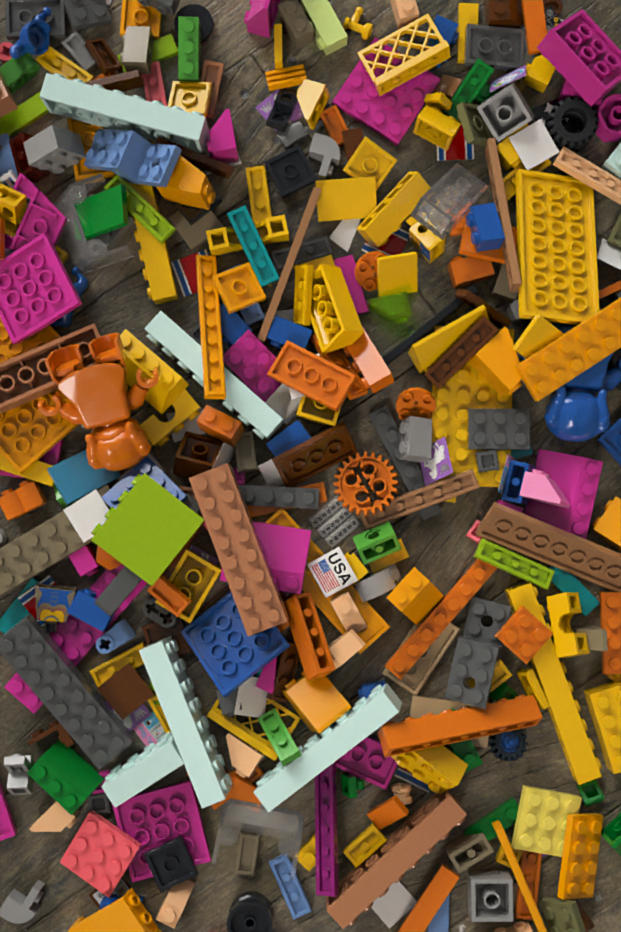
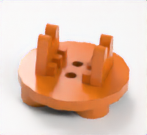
M371 251L360 257L356 263L354 270L355 279L365 290L372 291L378 289L377 258L387 256L386 254L379 251Z
M419 387L404 390L396 400V411L401 420L409 416L430 419L436 408L433 394Z

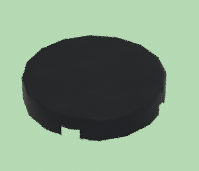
M189 4L182 7L174 19V28L177 35L178 16L199 17L201 22V43L206 42L213 32V18L210 12L198 4Z

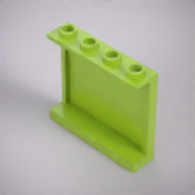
M144 473L142 476L138 474L131 482L134 485L129 492L125 490L118 498L120 504L116 509L111 507L104 517L107 520L104 524L98 523L91 534L94 536L91 541L149 585L153 586L203 523L204 518Z

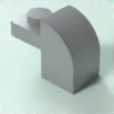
M315 132L309 149V158L322 162L318 180H327V177L331 178L334 166L339 167L340 149L332 138Z
M392 564L377 573L363 578L354 585L362 601L365 602L394 589L403 579L396 565Z
M13 754L12 756L4 757L3 765L9 772L6 788L10 794H32L34 780L27 774L34 765L32 755Z
M38 879L28 896L13 889L0 908V916L15 924L25 923L32 919L41 907L38 902L44 894L41 890L45 883Z

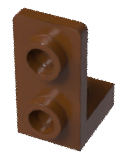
M56 719L48 724L50 728L43 731L41 728L31 734L32 738L27 742L30 746L56 730L59 732V740L61 743H65L66 747L74 744L75 740Z

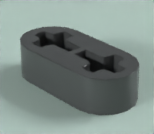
M149 599L144 603L142 610L148 618L167 629L177 626L179 618L155 603L156 600ZM155 606V609L159 610V613H150L151 610L149 609V607ZM163 614L171 616L172 622L166 623V620L162 618Z

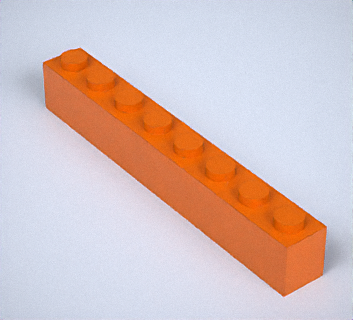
M523 694L511 700L503 698L496 701V703L489 704L487 702L486 709L468 705L456 711L447 709L436 715L428 713L421 718L414 719V717H408L396 723L388 721L381 726L377 734L384 756L390 757L536 726L543 717L534 695L526 696Z

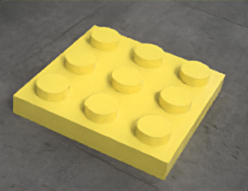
M523 785L511 847L518 850L562 857L567 815L579 814L582 797Z

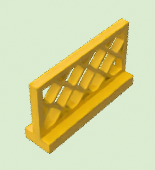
M429 14L357 52L379 96L451 58L450 46L442 38ZM426 22L430 26L428 32L418 30L419 26ZM404 34L412 35L410 42L401 41V36ZM416 36L426 37L423 45L413 43ZM429 38L436 39L439 44L433 47L427 46ZM388 43L394 44L392 52L383 50L384 45ZM398 45L408 47L405 55L396 53ZM411 48L421 50L419 55L415 57L409 56ZM370 53L377 54L374 62L366 60L364 56ZM380 55L390 57L388 64L378 63ZM394 58L403 60L399 66L391 65ZM376 68L386 69L384 74L377 78L375 77L374 72Z
M267 698L268 702H266V705L273 704L278 714V708L285 712L279 714L280 717L289 715L295 719L292 725L287 727L291 735L301 718L276 701ZM217 699L208 712L207 717L276 761L278 756L269 739L267 741L261 737L266 734H257L253 731L252 723L259 722L258 719L251 721V717L248 716V722L240 723L237 721L236 715L234 718L227 717V714L222 715V711L217 708L219 705V700ZM250 724L251 729H249L245 725Z

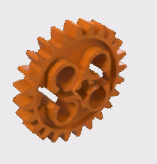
M364 451L363 457L357 452L356 459L349 456V463L342 461L345 467L337 468L341 474L334 475L339 482H335L333 485L339 488L334 493L340 495L337 498L339 502L344 501L342 504L344 509L350 506V513L356 509L357 516H360L361 512L364 511V515L368 517L369 511L375 516L376 509L384 512L383 505L390 507L388 500L394 501L395 498L392 496V493H398V490L393 486L399 485V482L393 480L398 475L397 473H391L395 468L394 466L388 467L390 463L388 459L382 462V455L376 458L375 452H372L371 456L368 457L367 452ZM360 462V468L364 472L367 467L372 466L375 468L372 474L361 472L374 493L375 486L378 483L385 484L382 491H376L377 496L383 500H375L373 506H371L372 500L370 497H367L363 502L358 501V496L362 493L370 496L359 475H356L354 470L349 469L357 468ZM357 476V482L349 485V478Z

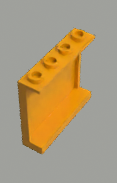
M132 888L123 897L87 918H84V916L80 917L68 930V932H162Z

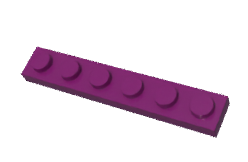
M330 765L315 777L316 895L332 897L338 896L336 765Z

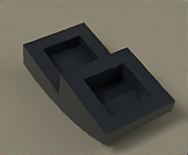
M286 88L279 90L274 100V106L267 118L266 126L285 132L298 101L296 92Z

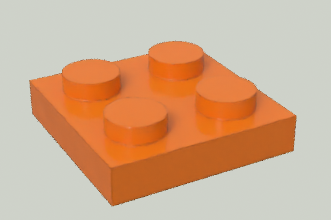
M521 605L494 636L521 661L527 664L553 633Z

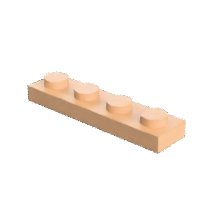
M564 146L561 148L553 163L554 166L621 205V180L568 148Z

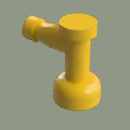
M357 7L352 18L346 17L343 28L361 33V37L368 41L373 30V24L366 23L361 25L358 23L364 10L361 7Z

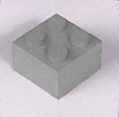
M514 81L477 107L497 143L534 118V114Z
M54 125L47 127L23 142L29 165L53 172L54 174L64 172V169L78 164L81 159L86 157L80 134Z
M508 870L467 871L468 914L471 921L513 922V879Z

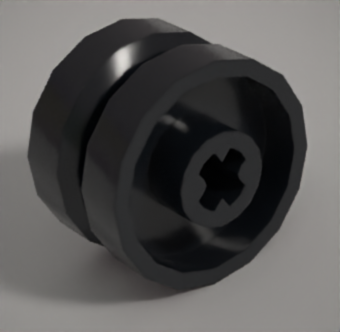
M247 891L239 894L233 900L229 909L227 931L272 932L273 908L271 902L265 895L256 891Z

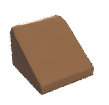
M443 75L434 93L442 92L451 100L461 85L462 80Z

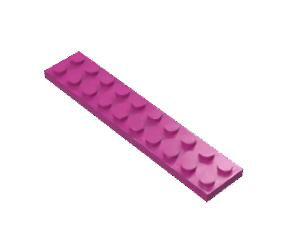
M124 565L112 570L106 569L91 586L90 589L97 593V597L101 595L124 568ZM142 579L120 605L108 629L148 584ZM69 614L67 621L64 623L60 622L57 625V631L51 632L50 637L71 662L77 666L96 644L97 639L105 634L107 630L102 632ZM18 673L4 686L6 690L34 714L43 705L42 701Z

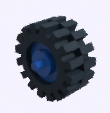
M523 729L489 735L490 743H488V746L491 747V753H494V756L502 761H516L518 758H521L523 752L527 750L525 745H528V742L525 741L527 736L522 733Z

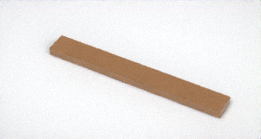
M488 138L485 146V156L493 200L505 236L502 250L509 289L511 293L518 292L522 281L495 138Z
M313 187L259 332L258 339L264 343L319 200L321 189L318 187Z

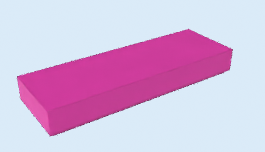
M353 254L334 259L335 266L341 268L357 314L368 313L362 287L355 279L354 270L356 264Z

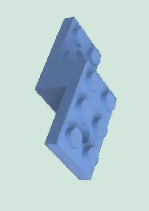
M98 129L93 137L92 146L86 154L84 166L89 169L112 171L132 184L166 187L182 149L177 145L152 144L132 130Z

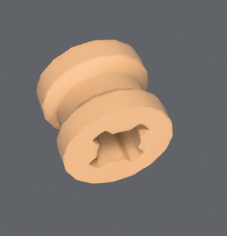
M396 783L391 785L394 796L396 795L404 805L412 803V797L410 796L411 784Z

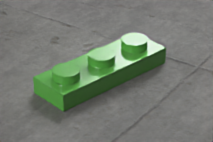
M275 708L257 718L283 766L302 756Z

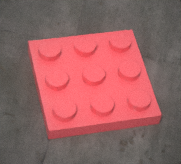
M91 810L60 863L109 898L142 844L100 814Z

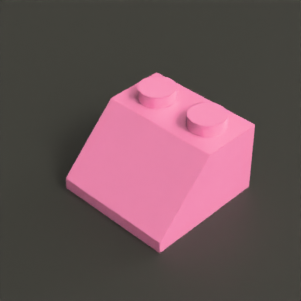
M533 469L532 472L525 471L520 496L532 501L570 509V503L556 481L549 478V474Z

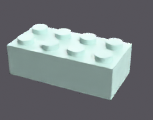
M171 731L164 734L160 738V742L156 744L154 742L150 743L144 748V752L139 755L138 753L133 754L127 759V763L124 765L119 763L110 770L111 773L105 777L106 781L102 785V789L115 808L184 764Z

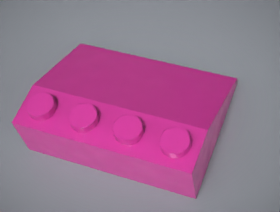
M250 0L251 8L250 11H246L244 18L247 32L270 38L278 13V4H280L281 0Z
M583 9L552 28L537 46L542 55L550 61L557 72L562 74L570 86L591 107L621 82V50Z
M538 449L535 462L536 470L544 471L550 475L549 478L556 481L570 503V509L529 500L528 505L525 506L524 514L586 539L603 462Z
M253 521L278 590L301 594L312 530ZM221 569L220 581L227 582L223 569Z

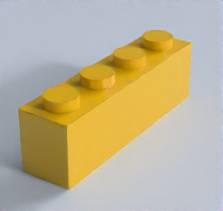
M409 171L356 230L370 246L378 248L387 243L388 237L402 226L401 223L415 212V208L428 198L432 188L419 172Z

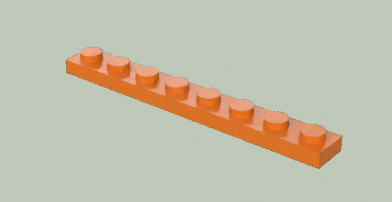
M477 559L384 666L401 680L495 572L497 567Z

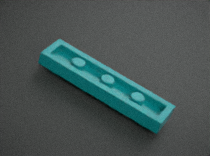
M244 205L227 213L261 287L263 288L278 281L280 278L246 206Z

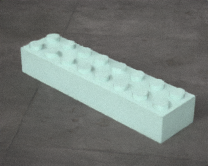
M46 73L39 97L50 113L106 129L132 130L144 139L156 142L159 136L204 154L209 137V128L206 117L196 111L192 113L186 112L178 106H164L163 103L156 100L152 102L146 101L138 95L128 96L119 90H106L98 84L88 85L79 79H66V77L58 73H54V75Z
M160 311L144 328L148 332L147 337L157 347L162 345L163 348L161 350L169 358L179 360L177 364L187 374L191 371L194 380L203 387L201 346L167 315ZM224 367L226 398L223 399L222 404L231 413L236 411L239 414L237 416L239 420L247 427L251 424L254 427L252 431L263 440L265 437L269 440L284 423L283 418Z
M171 636L142 648L139 652L203 809L225 800L233 783L229 773H225L223 767L225 762L222 755H218L216 750V739L214 735H210L208 730V719L202 715L200 710L202 708L200 699L195 697L192 690L194 689L193 682L186 675V664L178 655V644L175 639L172 640Z
M388 683L383 686L381 684L377 685L371 690V694L367 699L365 697L359 699L352 710L345 712L337 719L336 723L333 722L320 735L314 734L307 740L308 743L304 747L300 745L298 749L302 756L285 766L280 761L272 771L269 769L256 783L257 787L253 793L269 813L398 714L402 701Z

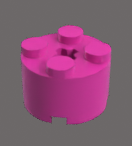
M614 94L604 99L596 110L597 115L595 117L599 118L597 124L599 127L595 134L604 143L621 140V94Z

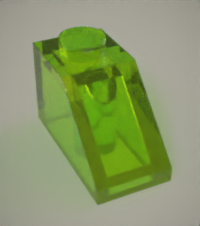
M407 291L367 299L366 302L368 309L390 323H405L412 315Z

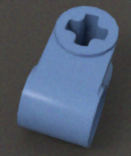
M123 619L97 639L96 648L100 653L107 654L135 637L136 633L127 620ZM109 640L111 642L109 647L104 648L103 644Z

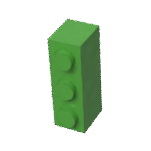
M178 16V80L200 82L201 22L199 17Z

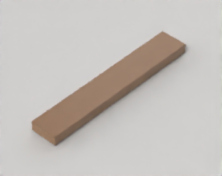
M472 468L395 497L394 501L388 500L390 507L383 505L384 512L376 509L375 516L371 511H369L368 517L364 515V511L360 515L367 530L480 488Z

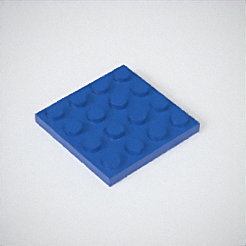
M231 591L180 631L224 697L231 694L291 646L277 626L247 636Z

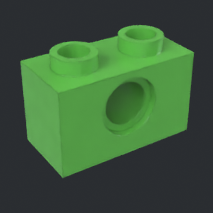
M389 521L352 537L364 565L401 550Z

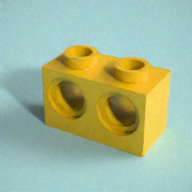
M0 183V218L17 225L27 210L26 195Z

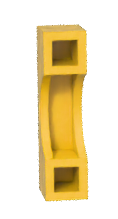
M285 214L265 218L262 222L255 225L264 246L289 241ZM222 227L206 231L212 256L243 250L233 228Z

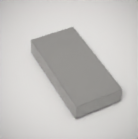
M77 30L61 42L82 69L90 73L98 67L85 47L86 41Z

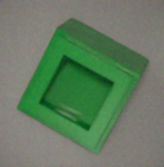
M505 682L489 694L495 701L503 698L511 700L519 696Z
M596 779L577 785L585 808L604 801L605 797Z

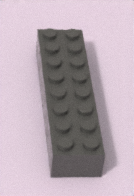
M31 613L0 637V653L99 770L132 744L133 734Z

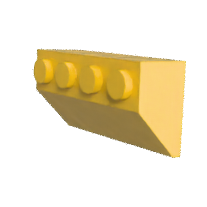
M320 264L313 273L311 322L322 354L352 345L364 333L341 268L326 264Z
M484 304L411 346L408 354L419 373L427 372L483 316L489 320Z
M125 329L120 337L124 345L123 351L126 357V382L130 387L137 382L136 373L138 368L142 369L143 377L147 379L153 378V369L158 367L160 369L158 383L154 387L148 388L149 391L145 400L163 414L189 384Z

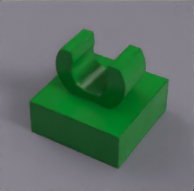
M348 772L341 773L342 794L350 799L357 798V790L365 789L364 780H360L359 777L356 778V776Z

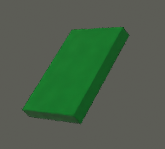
M120 184L75 202L77 240L83 242L128 225L125 186Z

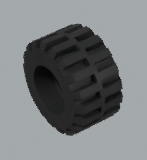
M567 97L564 101L560 100L553 107L544 125L558 149L561 150L564 146L577 153L582 148L584 149L595 136L599 127L597 125L599 118L595 117L597 115L596 109L592 110V107L585 103L583 98L580 101L578 100L579 97H574L572 100L570 97ZM570 118L575 120L580 127V132H568L562 125V119Z

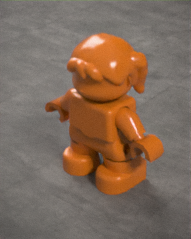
M119 333L100 336L88 344L92 358L95 360V365L85 367L83 364L84 357L79 344L68 345L51 352L44 362L51 379L58 385V389L71 403L66 402L64 404L61 394L56 391L52 398L56 403L55 406L48 405L45 400H39L38 410L40 413L46 416H54L59 412V416L73 425L83 424L85 429H93L91 434L85 436L87 443L86 456L88 464L92 468L120 471L139 464L145 456L149 455L152 445L148 442L145 430L140 428L138 421L130 417L132 410L144 404L149 391L148 388H152L158 383L160 369L158 367L154 368V377L147 379L143 377L142 369L138 368L136 373L137 382L129 390L126 382L124 345Z

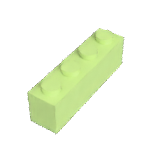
M298 0L314 29L317 46L325 52L326 56L347 45L348 36L328 0Z

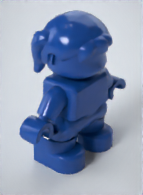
M550 322L563 334L577 326ZM517 353L519 361H523L525 358ZM612 353L555 390L556 394L551 397L544 415L546 425L551 433L562 440L584 442L595 437L597 434L604 433L609 428L610 412L607 405V391L613 390L621 382V357L617 360L615 367L607 371Z

